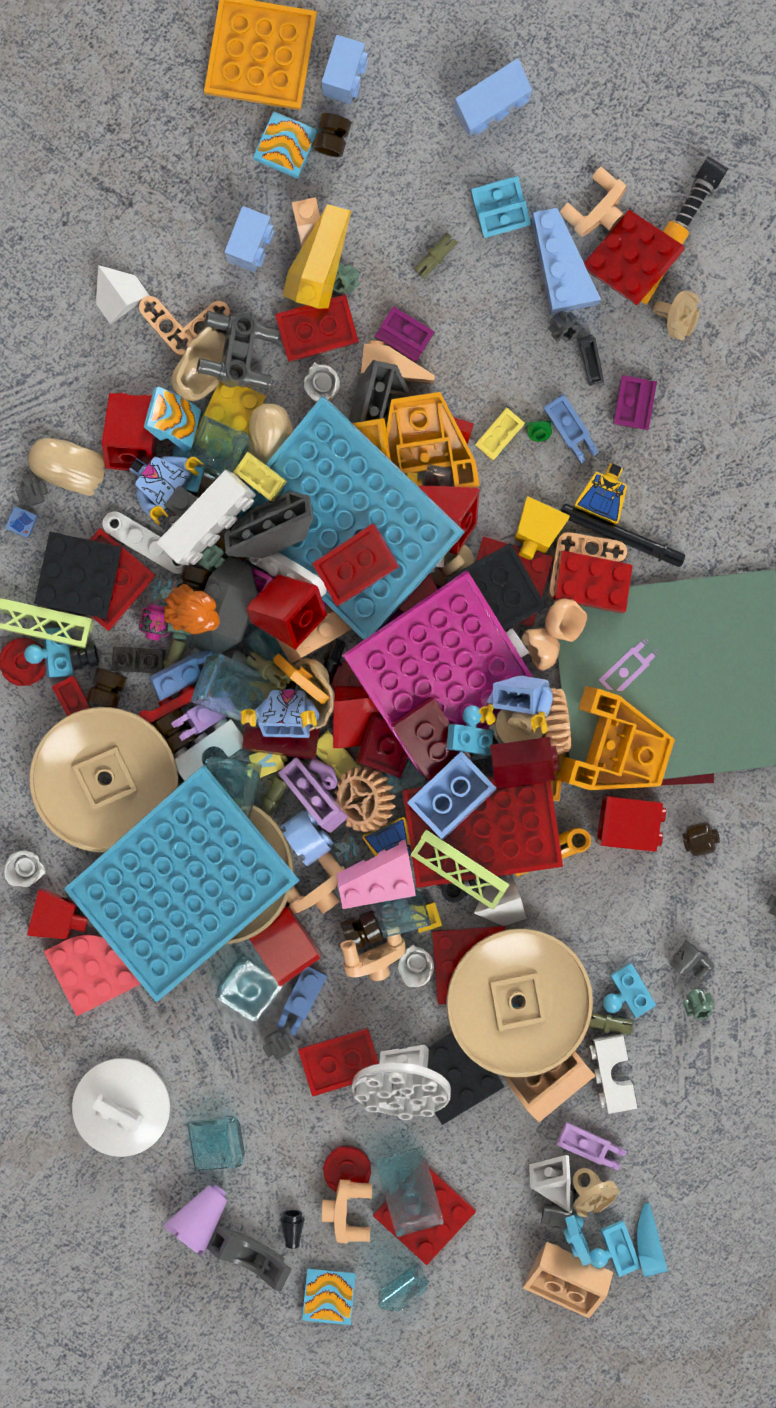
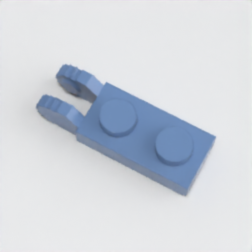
M564 394L543 407V410L569 449L571 448L580 464L586 462L584 454L576 445L584 440L589 452L593 456L599 453L589 437L590 433Z
M204 650L193 656L190 655L150 676L149 679L157 698L161 701L199 681L204 676L215 673L218 670V665L215 662L208 663L200 668L198 667V664L210 660L214 656L213 652Z
M311 966L304 969L284 1006L285 1010L276 1026L282 1028L285 1025L289 1012L297 1015L298 1017L290 1029V1034L295 1036L303 1019H306L328 975Z

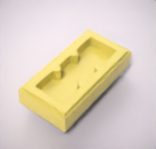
M506 407L477 441L475 446L494 461L524 426L525 422Z
M250 452L245 454L234 470L236 475L273 502L287 483L284 478Z
M329 730L318 738L316 754L324 763L334 768L336 777L339 780H342L341 775L346 773L347 770L359 766L344 748H333V735Z

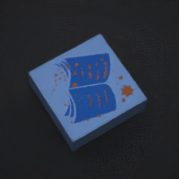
M14 506L5 529L29 538L38 516Z

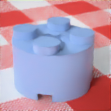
M303 809L279 827L284 831L283 835L298 856L301 854L303 859H305L303 863L309 866L332 850L330 846L334 842L327 832H324L323 829L319 830L317 827L319 825L309 811Z

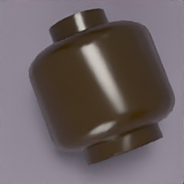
M708 822L690 825L686 828V833L682 834L686 852H691L693 856L714 853L716 844L720 843L718 829H712Z

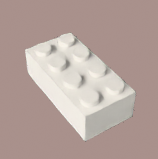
M225 470L156 543L177 564L194 565L202 558L203 554L201 552L207 546L212 547L219 540L220 536L218 534L224 528L229 529L237 521L236 515L241 510L246 511L251 507L256 494L236 474Z

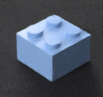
M336 35L322 79L323 96L351 104L353 97H358L361 88L360 74H365L368 65V53L365 52V43Z
M242 206L224 252L229 263L252 272L256 271L257 266L262 267L266 257L264 248L266 244H271L275 234L270 216Z

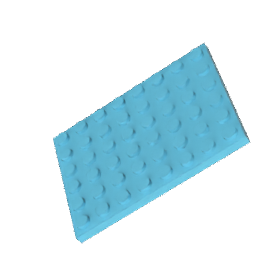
M321 397L266 463L269 468L287 481L278 496L288 491L309 495L312 501L314 517L305 540L278 551L279 553L319 577L312 565L313 562L369 525L375 524L400 566L341 606L335 605L326 589V594L322 597V600L363 640L386 624L465 533L325 397ZM248 485L256 494L253 498L254 503L246 511L241 510L237 516L241 518L248 510L269 500L252 486Z
M204 765L74 879L64 890L157 1003L300 880Z

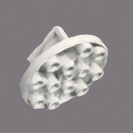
M426 1045L412 1046L400 1050L381 1051L380 1064L362 1069L354 1076L352 1081L354 1098L365 1106L366 1111L394 1115L402 1120H410L412 1116H434L436 1111L448 1104L451 1087L442 1075L427 1068L429 1049Z
M114 1058L97 1064L84 1075L73 1096L72 1114L79 1134L92 1148L110 1156H131L147 1150L161 1137L170 1116V1097L164 1081L151 1067L134 1059Z

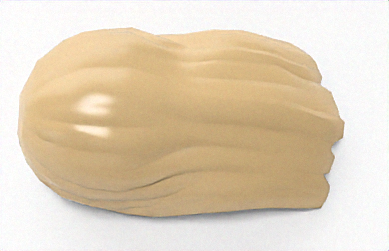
M205 327L191 341L181 361L173 370L171 376L172 388L185 400H200L219 384L217 377L196 373L200 357L219 363L222 361L226 336L222 332L218 333L217 330H212V327Z
M271 403L263 404L253 410L250 416L248 452L264 464L271 459L290 436L289 433L293 432L289 416L283 407Z
M52 438L37 440L31 446L28 454V464L35 475L66 490L92 496L98 484L103 481L105 472L103 469L105 466L104 456L66 440Z
M300 659L293 665L298 670L303 667L313 676L311 680L329 697L325 704H321L300 687V690L306 693L307 699L313 701L319 712L317 726L310 725V731L327 724L333 712L335 693L329 684L328 671L322 663L315 659Z

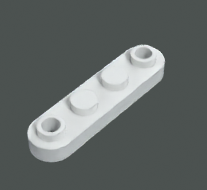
M110 512L104 517L103 528L106 533L175 574H181L183 565L175 566L174 560L156 543L161 538L160 536L120 512ZM114 519L119 521L117 528L111 527V521Z
M279 552L265 558L248 557L252 564L262 568L273 577L279 574L318 586L321 597L326 594L324 582L317 575Z

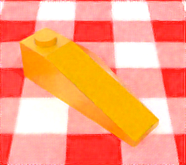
M327 204L288 270L282 296L315 308H329L351 210Z

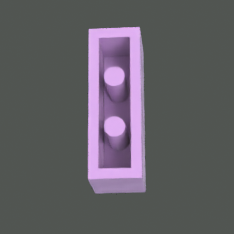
M296 757L278 774L318 824L331 833L348 818V815L327 789L322 786V783L314 773L308 769L309 767Z

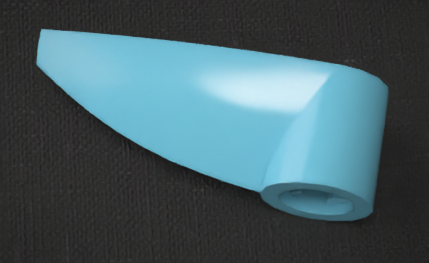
M650 1202L643 1205L637 1229L638 1255L644 1277L668 1272Z

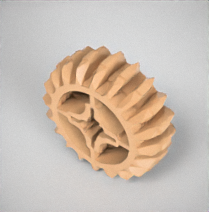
M552 688L553 702L549 715L545 717L548 731L543 734V738L550 737L551 746L556 745L557 754H563L571 749L568 707L564 691Z
M364 765L350 768L346 773L342 774V780L337 782L339 788L333 792L337 795L335 801L348 815L346 827H353L354 831L362 830V832H369L371 830H378L382 825L388 823L387 818L393 816L390 809L395 807L391 800L396 797L390 792L394 786L387 784L389 778L382 777L381 771Z

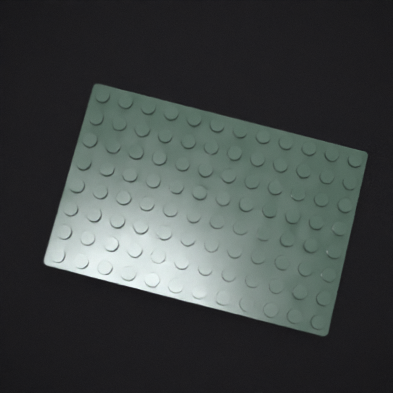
M776 569L630 586L627 608L623 614L579 605L587 614V621L582 633L573 642L558 639L560 643L558 655L560 682L567 701L571 731V749L569 751L571 759L581 762L586 761L599 719L597 715L578 710L584 688L588 686L619 695L675 739L663 779L776 766ZM640 642L645 646L638 653L644 659L651 653L655 655L649 662L650 665L623 691L617 689L643 665L633 654L605 680L613 690L607 689L599 681L632 647L635 648ZM621 668L628 669L629 674L627 677L619 675ZM573 785V787H574L575 789H584V788H581V787H578V786Z

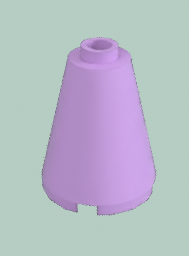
M216 1184L213 1188L208 1185L172 1216L163 1227L202 1256L228 1201L224 1198L227 1193Z

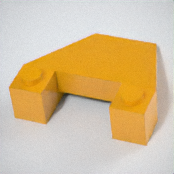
M441 392L391 399L386 428L391 461L404 474L429 470L428 464L434 465L435 470L450 467L453 487L478 488L480 485L476 461Z
M585 686L578 710L597 715L599 719L586 761L581 762L563 757L557 780L588 790L661 786L675 739L619 695Z

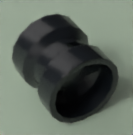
M94 642L87 643L86 648L77 646L69 648L74 671L83 669L87 665L90 667L99 666L98 652Z

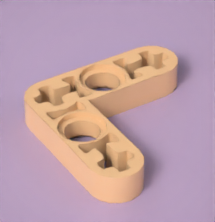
M146 296L139 304V310L143 317L174 353L182 357L186 350L182 348L176 349L179 345L174 338L171 341L168 340L178 330L181 331V333L177 334L182 341L188 340L186 344L188 347L197 336L194 332L195 325L199 322L204 323V317L208 310L215 313V308H225L224 315L228 316L231 314L225 302L215 301L182 328L157 298ZM148 302L151 305L156 303L154 308L161 315L155 323L152 322V320L156 319L152 312L145 313L147 309L145 305ZM164 320L173 322V329L169 333H164L160 330V324Z
M570 532L562 534L558 538L555 548L549 586L550 599L553 602L557 601L553 600L556 583L555 577L557 576L559 554L562 550L565 551V545L561 544V542L563 543L566 539H570V543L574 546L570 547L569 552L617 562H623L626 558V545L617 540ZM589 542L595 543L598 546L597 554H588L585 550V545ZM603 544L607 545L605 550L612 551L614 547H617L618 552L622 553L617 558H613V553L605 552L604 557L600 556L603 551Z

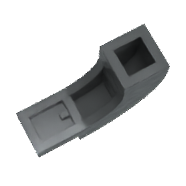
M216 1226L207 1246V1249L219 1260L232 1262L247 1268L277 1291L282 1290L292 1270L284 1263L285 1258L273 1249L247 1235L228 1228Z

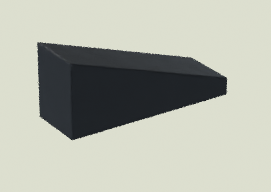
M593 335L577 338L589 386L604 383L596 338Z

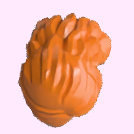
M182 584L179 587H174L172 592L169 593V597L165 598L168 606H164V620L170 623L174 630H183L195 635L216 630L220 624L219 615L215 610L217 607L215 600L203 591H195L187 584Z

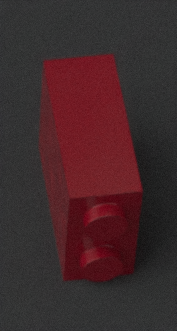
M550 737L490 745L496 788L555 781L554 771H559L556 745L551 746Z

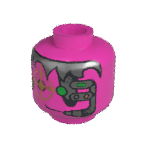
M149 604V607L142 609L139 630L146 633L145 638L159 641L160 636L166 637L169 635L168 622L164 620V607Z

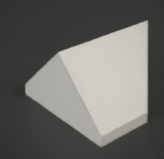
M98 265L96 305L111 325L139 305L144 297L150 295L135 275Z
M511 874L509 878L507 876L501 878L509 884V887L494 910L479 901L474 914L502 926L527 919L513 875ZM492 885L486 886L482 894L483 898L492 903L500 890Z
M564 1155L529 1164L530 1189H534L570 1213L569 1156Z

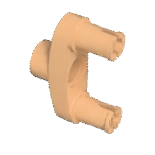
M602 166L594 173L592 178L608 192L588 216H583L569 203L560 211L561 216L574 227V231L581 237L592 232L600 224L611 231L624 216L616 206L621 200L627 185L620 179L616 180Z
M330 852L317 859L329 875L327 881L307 896H301L294 886L292 887L287 902L290 904L288 907L293 914L304 911L313 905H316L321 913L324 914L340 902L333 891L338 887L337 873L345 870V868L338 864Z
M389 920L383 924L387 938L386 943L358 955L356 944L353 940H346L340 944L344 957L343 967L347 976L360 977L369 975L371 980L381 981L390 975L389 965L402 957L407 949L396 920Z
M340 1180L335 1200L322 1201V1222L334 1223L337 1243L348 1244V1241L370 1242V1227L349 1226V1224H346L347 1200H350V1198L372 1199V1183L350 1182V1180Z

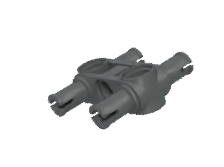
M208 310L204 326L224 330L226 333L222 361L219 363L200 357L196 373L217 377L219 382L230 388L236 386L247 387V385L268 390L272 376L251 371L250 363L255 338L275 344L279 336V328L261 325L247 313L239 315L232 313L226 316ZM237 323H242L246 327V332L241 331ZM230 369L238 373V379L230 375Z

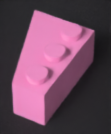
M406 839L400 841L399 845L387 851L385 849L380 851L377 856L366 862L363 860L337 873L343 909L416 896Z

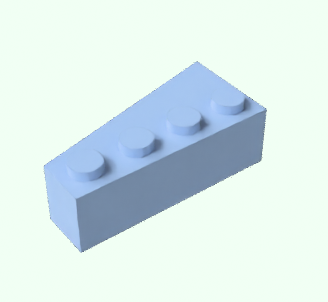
M558 208L534 212L531 220L550 314L598 305L601 298Z

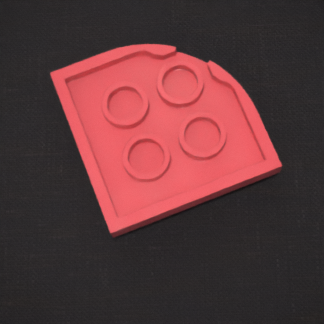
M95 934L73 936L43 951L76 1016L141 984L101 936Z

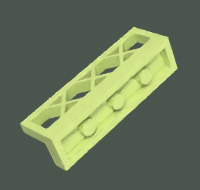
M0 598V613L12 615L14 618L6 624L0 623L1 630L86 648L89 632L92 633L94 626L91 618ZM22 618L36 620L37 625L30 629L22 628L19 620ZM14 623H17V625H18L19 627L11 626V625L14 624ZM47 623L60 626L62 630L51 635L46 633L43 626ZM41 628L42 632H38L35 630ZM71 628L84 631L82 640L71 639L67 631ZM64 633L67 638L60 637V635Z
M425 830L421 840L411 853L412 857L492 910H494L509 887L508 883L428 830ZM425 842L434 847L436 858L424 859L418 855ZM438 850L446 856L439 857ZM446 858L453 859L457 871L444 872L441 869L440 860ZM437 860L438 867L432 864L431 861ZM458 863H459L460 865H462L463 867H465L466 869H465V870H459V865H458ZM471 871L476 875L478 885L465 886L462 884L460 873ZM458 874L459 881L450 875ZM479 877L488 883L480 884ZM492 885L500 891L491 903L483 898L481 887ZM478 888L479 894H477L471 889Z

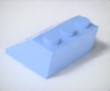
M517 58L455 98L453 112L469 136L474 133L476 135L481 134L488 129L489 123L495 119L497 122L503 120L509 115V110L514 107L519 109L530 101L529 97H531L532 88L519 59Z
M461 751L407 803L440 839L444 840L496 790V787Z

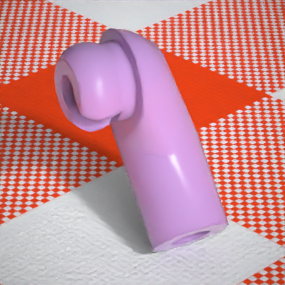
M317 759L312 760L308 769L320 774L322 786L325 789H334L338 782L334 768Z

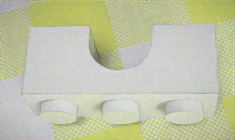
M225 718L213 726L215 731L210 735L204 732L193 740L196 745L188 750L184 747L174 754L177 771L184 781L200 767L206 766L204 754L208 748L212 746L219 747L228 757L242 748L244 734L233 719L229 721Z
M615 1033L592 1038L594 1045H589L592 1060L596 1059L598 1069H594L597 1084L601 1083L603 1093H599L601 1108L606 1107L608 1114L637 1109L632 1082L630 1080L619 1082L611 1077L613 1066L618 1062L628 1060L624 1036L622 1033Z

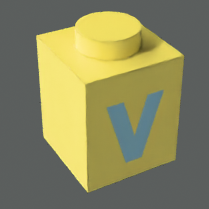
M257 752L249 756L258 779L286 767L285 762L288 761L287 756Z

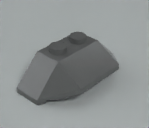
M373 360L358 380L349 417L351 423L385 418L387 428L391 399L409 397L410 394L396 364Z
M288 491L276 497L274 502L269 500L248 510L235 523L233 528L224 534L226 554L237 557L265 558L305 540L314 517L311 497L307 494Z
M229 557L209 576L204 592L215 600L217 606L215 610L219 615L220 624L216 630L193 635L195 648L202 651H212L214 656H218L241 642L250 620L246 608L251 600L259 595L252 573V565Z

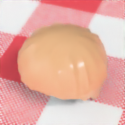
M559 599L554 602L546 615V631L556 639L573 642L582 633L587 621V614L573 599Z
M546 628L525 631L521 641L527 647L532 664L538 670L551 668L556 663L559 655L560 643L558 639L552 637L546 631Z

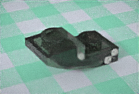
M113 646L111 671L157 673L164 669L163 661L166 650Z

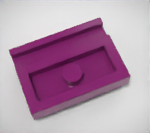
M393 306L374 337L417 363L435 331Z
M622 375L613 425L648 431L657 381Z

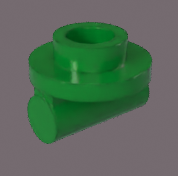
M551 420L526 422L528 437L535 442H542L550 438L552 434Z

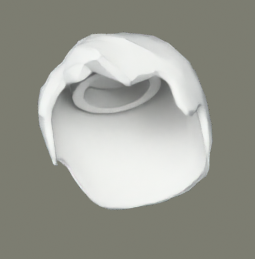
M314 362L313 366L309 368V374L304 378V389L315 402L321 397L331 401L339 392L340 380L336 371L331 367L318 365Z
M26 850L11 854L4 866L5 879L12 886L29 887L46 873L44 866L39 861V857L33 852Z
M411 945L406 949V953L399 958L398 970L403 982L409 987H420L430 980L434 971V962L427 951Z

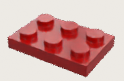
M346 295L331 298L329 308H315L306 305L275 314L288 363L359 343Z
M375 524L369 525L312 563L336 606H341L400 567Z
M562 550L559 556L553 600L573 599L578 605L623 614L627 608L633 565Z
M369 1028L298 1048L312 1097L352 1085L353 1078L359 1071L379 1064Z

